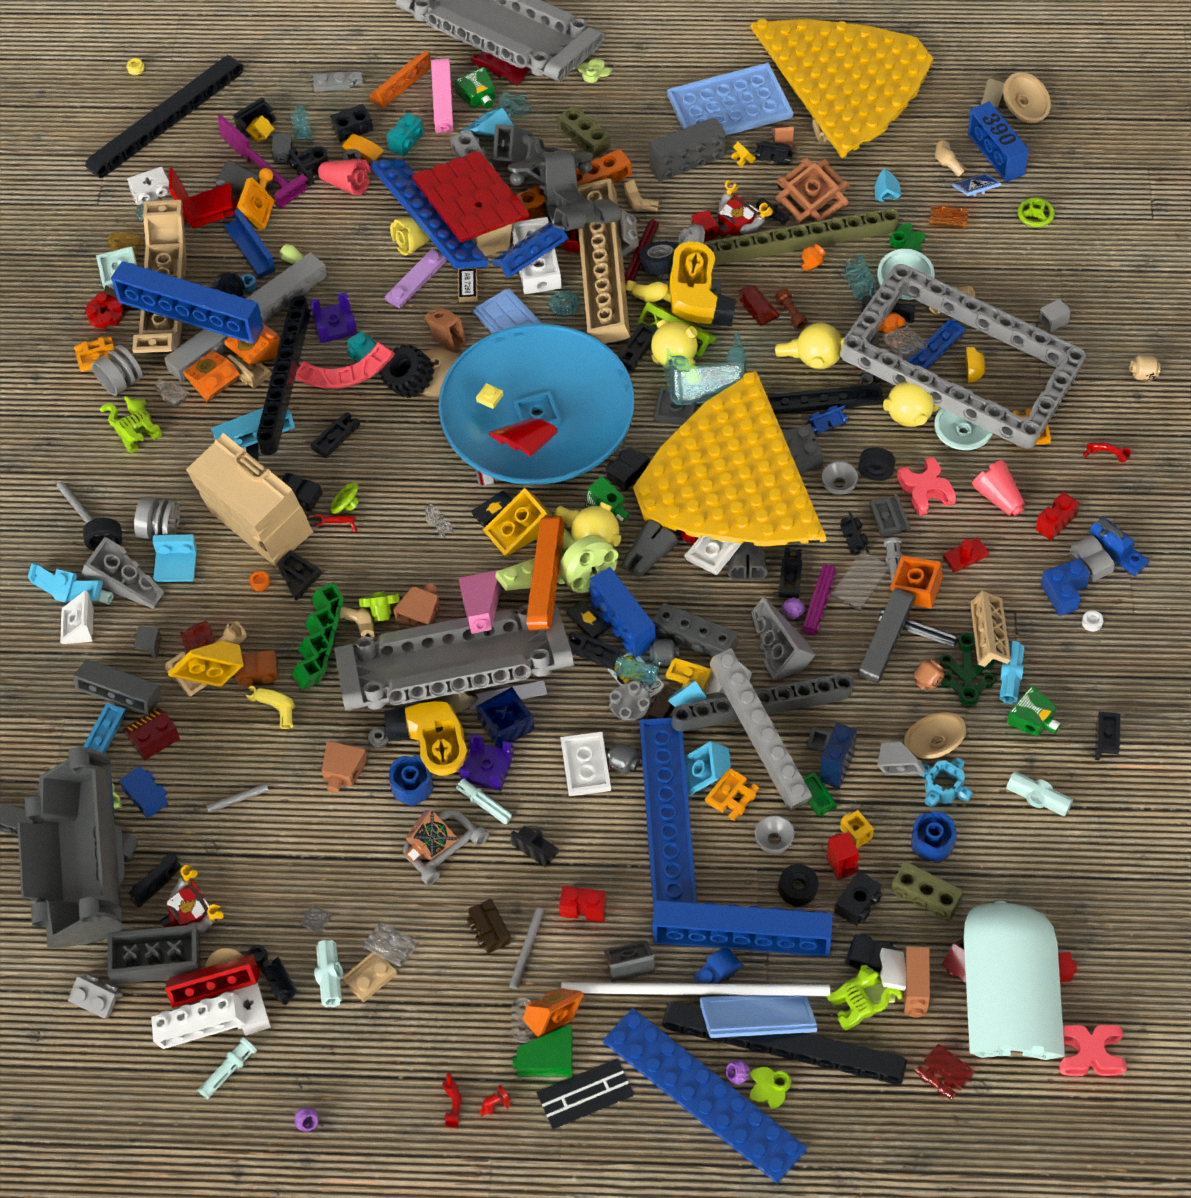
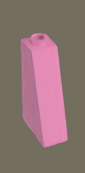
M449 59L431 60L436 133L454 132Z
M498 570L458 578L471 634L492 630L501 593V584L495 578Z

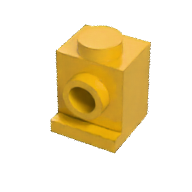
M859 810L847 813L841 819L840 830L843 833L849 832L856 848H859L873 838L874 828Z

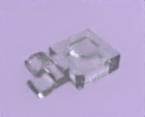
M159 378L154 383L157 386L156 391L161 394V398L175 408L189 396L188 391L175 382L168 385Z
M432 503L425 506V519L430 526L434 525L438 529V534L441 538H445L444 529H448L451 533L453 532L452 524L444 519L443 514Z

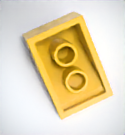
M524 488L483 531L503 555L507 557L538 539L541 518L554 516L536 495Z
M220 641L190 650L168 672V676L222 687L244 666L240 645Z

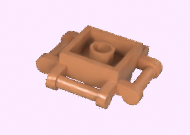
M805 157L797 167L784 177L781 176L777 179L778 184L784 190L776 196L775 200L786 207L796 218V222L799 225L804 224L810 216L815 222L826 220L841 207L844 208L849 204L841 192L846 191L850 183L847 180H843L831 168L826 159L816 164ZM789 195L793 197V201L804 211L803 213L787 199ZM833 198L837 199V202L822 214L817 212Z

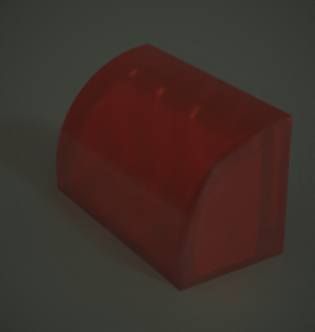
M751 285L740 289L741 304L760 327L779 318V313L756 286Z

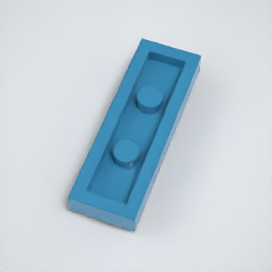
M106 703L83 747L95 749L105 754L127 713L126 709Z

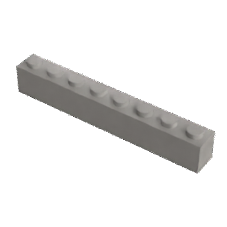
M732 648L713 656L709 665L789 812L808 803L812 795Z

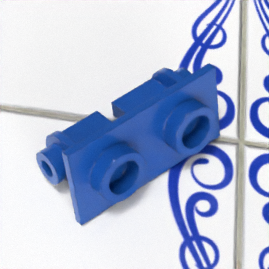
M838 405L827 409V412L824 414L817 412L809 416L810 419L806 425L811 424L813 432L817 435L830 429L827 422H830L832 428L845 424L848 420L847 414L842 413L845 405L839 408Z

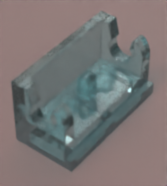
M857 255L854 264H851L850 259H848L843 273L856 300L862 299L864 296H874L875 280L863 255Z

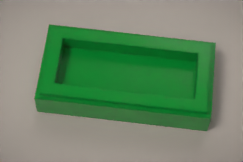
M815 771L803 777L812 795L808 803L818 817L837 807L836 802Z

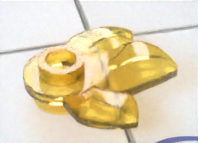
M113 232L108 236L109 252L132 246L135 258H138L136 245L143 242L140 236L134 233L122 234L120 232Z

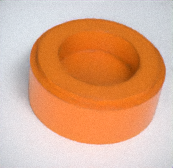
M256 571L251 574L249 582L253 590L264 591L270 586V578L266 572Z

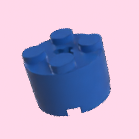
M401 756L390 766L389 781L391 791L397 800L409 806H415L429 797L434 788L432 773L426 768L420 756Z
M932 811V813L928 814L923 813L918 816L912 830V850L924 860L933 861L934 863L942 862L943 859L952 853L955 845L957 832L952 818L940 811Z

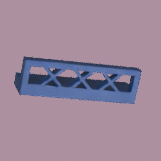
M239 209L234 210L236 220L226 224L225 230L259 279L275 272L272 255Z
M549 222L491 261L494 266H501L506 277H511L567 240L568 237L564 230L555 228L553 223Z

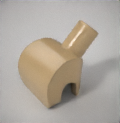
M238 621L233 622L230 627L227 624L223 636L215 643L227 641L240 644L246 638V631Z

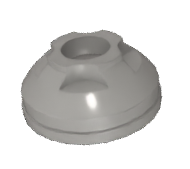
M692 224L684 228L678 238L679 245L688 241L703 244L705 238L704 227L699 224Z
M832 462L822 471L823 486L833 494L851 492L858 481L857 470L847 462ZM841 480L845 485L843 487H836L833 483Z
M774 815L765 817L756 826V842L766 852L782 853L792 845L794 828L784 817ZM772 835H777L781 841L778 844H771L768 838Z

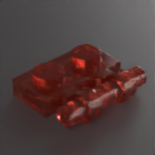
M940 1044L924 1060V1064L930 1068L926 1070L919 1065L915 1070V1073L921 1077L924 1083L931 1084L937 1089V1093L942 1097L945 1095L950 1100L957 1094L951 1087L954 1086L961 1091L975 1073L973 1069ZM937 1073L946 1081L942 1082L934 1075Z

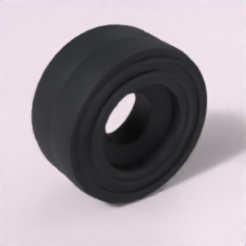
M867 448L860 455L858 470L861 475L870 480H887L894 473L895 456L883 448Z
M791 865L781 873L778 884L779 894L790 905L803 906L809 904L817 894L818 877L806 865ZM794 881H801L805 887L797 890L793 887L792 883Z

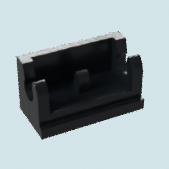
M263 97L233 115L236 128L246 138H249L251 135L245 129L254 119L262 115L271 124L276 121V117L271 113L273 111L272 107Z

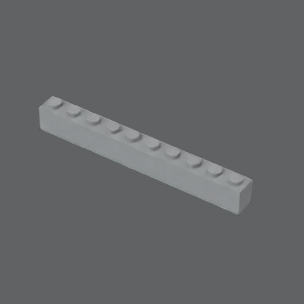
M309 252L246 299L258 302L262 321L265 323L269 318L290 304L293 297L301 296L318 282L323 281L327 277L325 264ZM203 329L164 358L167 370L181 382L185 381L187 378L183 371L213 350L222 355L228 349L224 343L229 336Z

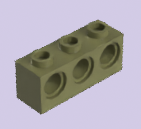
M574 105L557 116L558 129L583 150L593 153L594 159L611 147L609 132L602 129L595 120H591L582 110H579Z
M904 861L895 876L891 889L899 898H906L917 907L925 908L933 912L938 918H945L949 921L960 905L964 892ZM902 881H909L912 884L906 885ZM922 891H929L931 894L926 895ZM941 901H949L951 904L945 905Z

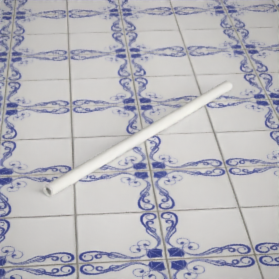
M562 982L561 984L563 989L582 991L583 994L830 996V985L598 982Z

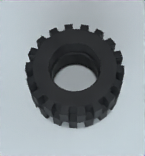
M408 344L407 346L401 345L400 348H394L393 352L395 355L382 369V381L401 397L411 398V396H418V393L422 394L424 389L429 387V382L433 379V362L415 346L413 347Z

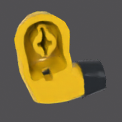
M688 241L680 244L674 250L669 284L672 314L680 319L694 323L731 326L736 299L721 294L715 295L711 291V272L715 256L708 246L700 242Z
M433 701L384 711L388 741H408L410 739L419 741L420 758L431 773L439 776L450 775L463 766L467 754L464 731L452 705L447 702Z

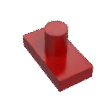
M977 537L973 540H963L961 546L944 553L943 559L952 572L955 573L988 557L989 552Z

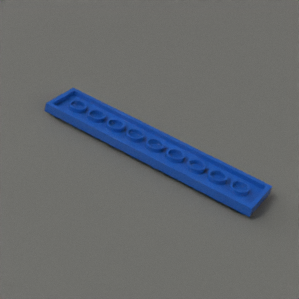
M402 159L372 161L370 168L455 269L488 266L489 259L472 239L460 243L413 181L412 175L416 173L406 161Z
M672 718L639 720L653 911L655 900L669 899L673 902L692 901L697 903L683 732L676 731L672 727Z
M634 1008L603 1039V1043L776 1184L784 1178L807 1151L805 1145Z

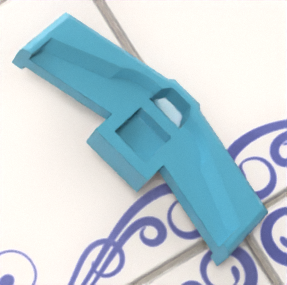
M37 563L31 564L28 579L32 584L51 594L55 600L66 603L72 601L84 591L89 593L91 601H98L104 582L101 580L76 581L78 574L56 569V573L53 574Z

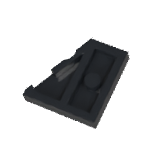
M291 550L277 563L278 569L296 601L322 574L319 568Z

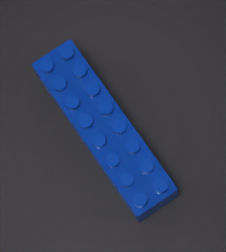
M123 261L111 277L119 303L251 344L255 343L264 328L258 302L241 298L235 294H228L218 289L205 287L202 284L192 283L185 279H179L166 273H159L150 268L146 269Z
M661 899L654 902L653 943L829 957L833 914L826 911L805 912L802 909H794L792 911L783 910L779 907L765 909L759 906L739 907L736 904L725 906L716 905L712 902L699 904L692 901L673 902L669 899Z

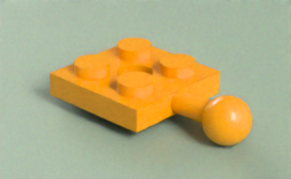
M263 168L259 171V183L253 177L246 179L237 208L259 230L266 228L275 202L265 191L267 183L273 179V172L268 168Z

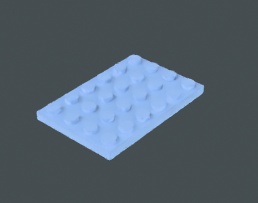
M769 63L667 89V96L683 129L716 117L725 130V136L793 118V111Z

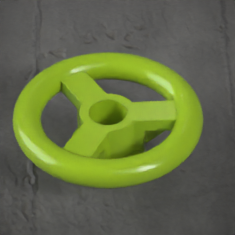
M1036 197L1021 202L1017 210L1019 219L1031 227L1046 226L1052 222L1055 216L1052 204L1045 199ZM1030 204L1029 209L1023 211L1024 207ZM1045 206L1049 210L1048 218L1043 214ZM1032 216L1038 218L1041 221H1030L1026 217Z
M356 481L348 483L338 492L330 505L331 513H339L344 508L350 512L357 506L359 499L355 495L358 492L359 484Z

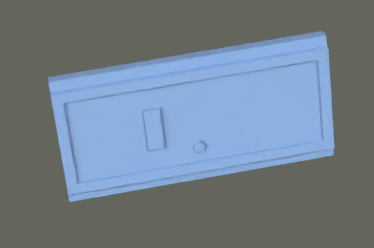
M505 289L472 310L473 314L492 334L515 326L542 324L510 289Z
M735 995L700 997V1006L710 1038L817 1032L816 1021L807 996Z

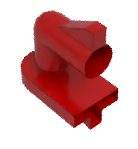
M502 1085L496 1087L497 1094L493 1093L484 1099L483 1106L479 1111L481 1117L486 1114H493L494 1105L499 1103L500 1100L506 1109L510 1108L509 1101L511 1098Z

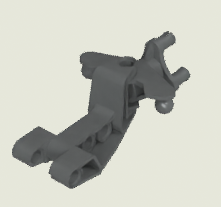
M530 133L523 136L522 141L528 146V152L525 160L514 162L508 166V170L511 171L510 181L516 186L521 185L532 177L542 182L540 188L544 191L548 213L555 228L568 231L583 228L585 224L592 222L606 224L620 221L621 211L616 203L610 199L589 201L578 193L575 166L578 164V170L581 173H589L592 170L590 159L593 158V153L568 152L555 147L544 148V143L539 137L533 136Z

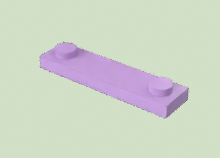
M431 249L386 294L385 301L400 309L447 262L445 256Z

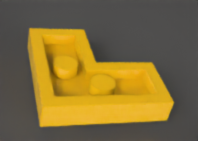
M674 658L667 670L666 678L682 683L683 686L694 680L704 693L713 672L710 668Z

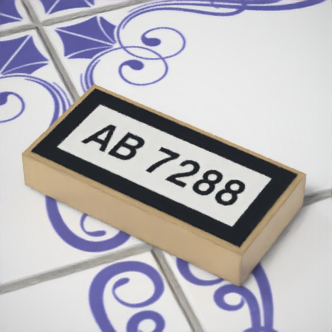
M477 268L458 269L459 302L478 301Z

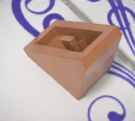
M793 126L771 127L774 145L786 144L793 148Z

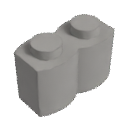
M1093 535L1071 545L1069 553L1071 560L1074 561L1081 558L1090 573L1089 580L1091 582L1113 573L1115 565L1113 560L1103 550L1101 544Z

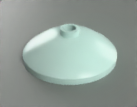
M898 249L888 253L879 263L877 271L880 286L897 264L907 265L935 278L934 267L931 261L922 253L912 249ZM904 294L900 298L901 300H913V298Z
M942 408L938 411L935 418L937 436L943 443L958 450L980 448L993 435L992 432Z

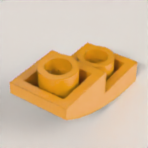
M352 134L342 144V147L347 151L352 149L359 151L361 156L369 163L376 161L384 152L375 143L355 134Z

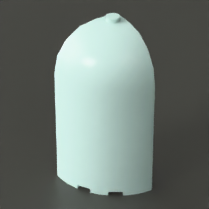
M996 901L990 904L975 906L969 911L964 928L970 1053L981 1058L1010 1056V1051H1021L1023 1056L1043 1060L1065 1057L1058 946L1053 925L1044 914L1024 905Z

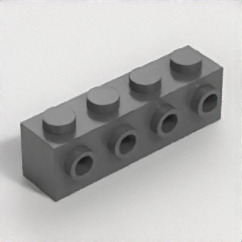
M664 602L653 620L655 634L659 637L672 639L679 645H686L698 653L703 652L711 657L730 648L734 651L738 644V632Z
M86 659L74 674L76 690L146 715L151 713L161 699L159 684L119 671L116 668L102 665L99 662Z

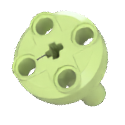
M564 528L562 551L565 554L560 563L561 577L574 592L590 593L588 589L590 587L589 578L609 567L615 571L618 552L606 540L598 536H587L575 541L572 535Z

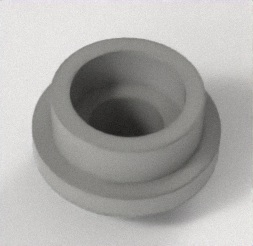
M376 728L369 733L368 740L373 747L383 748L388 744L389 741L385 729Z

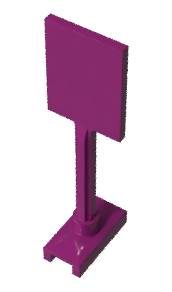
M221 114L218 116L220 136L247 162L252 160L261 169L268 168L273 172V180L280 188V190L274 193L275 204L280 209L308 190V186L304 183L307 181V177L303 173L291 182L284 179L256 152L250 149L249 140Z

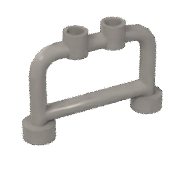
M445 810L437 816L443 822L448 818H455L467 832L460 836L457 842L434 857L427 864H424L419 858L414 863L411 862L422 874L421 880L428 886L432 885L439 878L440 873L435 867L465 843L471 840L476 846H480L488 839L489 833L483 827L477 828L458 810ZM408 841L404 843L403 854L412 846Z

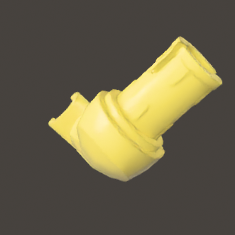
M628 280L626 283V290L635 298L652 303L664 299L671 303L668 285L663 282L640 285Z
M253 686L248 687L250 691L254 692L252 695H245L250 701L257 700L260 703L271 705L279 711L280 728L290 729V727H293L292 710L295 708V704L290 697L271 689L258 688L256 690Z

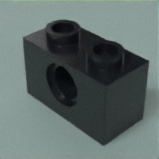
M859 871L835 903L834 913L855 926L861 920L864 922L870 914L869 909L873 904L877 905L882 897V884ZM856 898H863L865 901L859 902V901H856L855 899H856Z

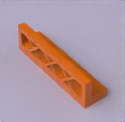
M424 51L421 55L414 57L369 95V100L383 109L431 69L430 53Z

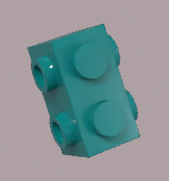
M408 112L400 118L395 127L387 133L389 151L404 157L424 135L422 119Z
M361 331L347 340V353L358 363L371 352L376 344L371 336H367Z

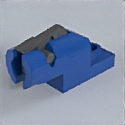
M1101 516L1099 521L1092 525L1090 533L1105 546L1104 550L1111 559L1133 576H1136L1148 565L1149 560L1133 548L1135 541L1122 532L1114 523Z

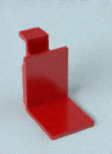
M173 167L169 168V191L174 200H182L183 215L187 222L190 223L192 229L235 214L234 210L238 209L237 205L240 198L232 200L231 183L190 197Z

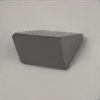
M812 727L807 747L824 752L832 731Z

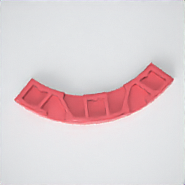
M378 342L368 355L352 366L325 369L313 366L303 360L297 369L295 378L319 388H347L358 385L376 375L392 359L395 353Z

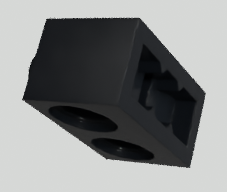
M364 104L330 115L332 129L339 142L346 141L352 134L360 136L373 131L372 118Z

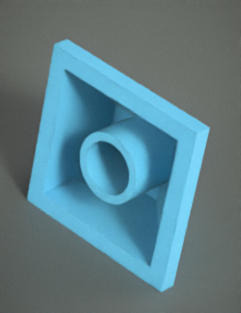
M502 107L484 113L462 130L461 133L471 130L473 136L494 138L495 125L514 126V124Z
M710 741L685 756L688 797L719 780L731 767L729 748Z

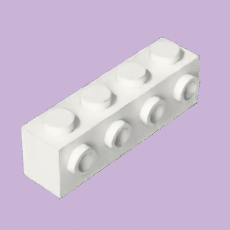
M226 992L213 999L207 998L193 1005H183L173 1011H163L159 1015L151 1017L153 1042L162 1049L245 1025L243 1000L235 993Z

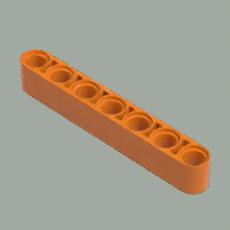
M562 516L540 519L527 611L529 631L546 630L552 627L564 537V520Z

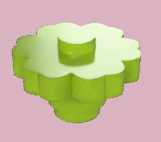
M385 591L372 592V596L359 598L360 607L370 606L371 617H374V621L389 620L390 614H392L390 604L400 602L399 593L385 594Z

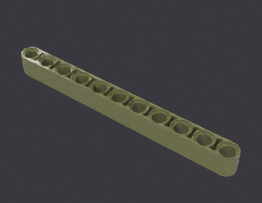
M887 208L713 240L703 244L714 252V266L803 250L810 246L812 247L815 243L819 246L890 234L898 228L899 213L895 209Z

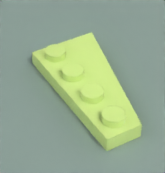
M563 551L561 552V560L565 554ZM535 558L496 572L495 578L505 591L530 588ZM559 567L558 582L559 584H566L561 577Z

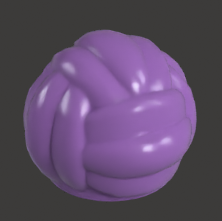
M795 597L786 600L781 607L785 616L792 620L799 618L805 612L804 604Z
M741 1059L731 1061L726 1067L728 1080L733 1084H742L747 1081L750 1076L748 1064Z
M309 1106L300 1108L295 1114L296 1127L303 1131H310L316 1128L319 1118L317 1110Z

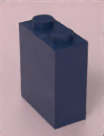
M836 723L821 757L820 780L822 783L840 789L854 756L857 729Z

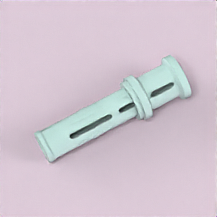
M245 1038L240 1040L241 1043L232 1052L227 1053V1059L197 1089L207 1100L237 1068H242L244 1066L243 1062L252 1053L255 1054L257 1052L255 1047Z

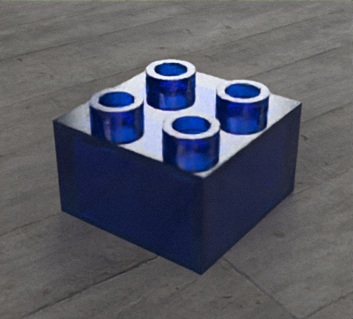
M513 687L476 706L477 718L497 748H503V741L512 743L535 730L534 717Z

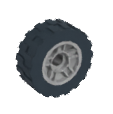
M658 241L646 245L640 251L642 270L651 275L670 273L673 266L674 250L679 245L672 241Z

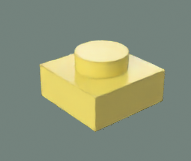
M486 383L476 397L477 402L494 409L504 395L503 390Z

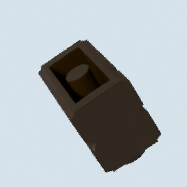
M492 899L468 909L469 917L466 920L470 929L476 930L478 935L475 938L480 948L484 947L487 953H491L511 943L510 934Z

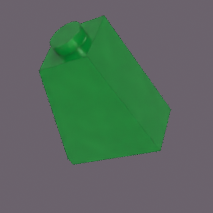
M565 1026L517 1047V1055H513V1069H517L518 1077H572V1026Z

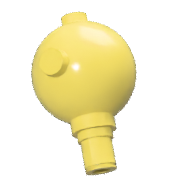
M667 319L656 324L658 329L654 333L651 342L652 360L656 364L660 363L669 368H677L678 372L685 376L690 387L701 382L702 379L696 370V362L693 359L698 347L697 330L693 326L688 327L680 322L668 323Z
M814 323L807 326L801 332L798 339H792L789 343L776 344L775 352L777 357L790 356L800 358L811 368L826 369L833 366L840 359L844 338L841 337L838 330L826 323Z
M906 381L897 384L889 393L888 399H885L883 402L884 410L889 412L896 423L905 427L923 425L933 412L941 409L934 405L932 395L921 387Z
M601 502L599 506H589L581 511L569 510L563 506H559L555 511L554 516L563 517L564 523L571 529V535L575 541L587 536H598L606 540L611 546L616 547L621 542L618 521L610 511L612 506Z

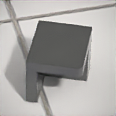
M138 626L134 648L137 650H149L152 657L157 659L162 641L159 628Z

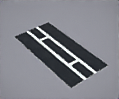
M618 1059L536 1092L553 1130L635 1096Z

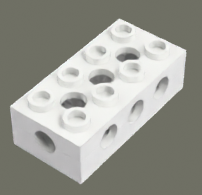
M548 217L513 223L511 228L513 245H516L549 223ZM555 248L519 271L524 294L561 289V275Z

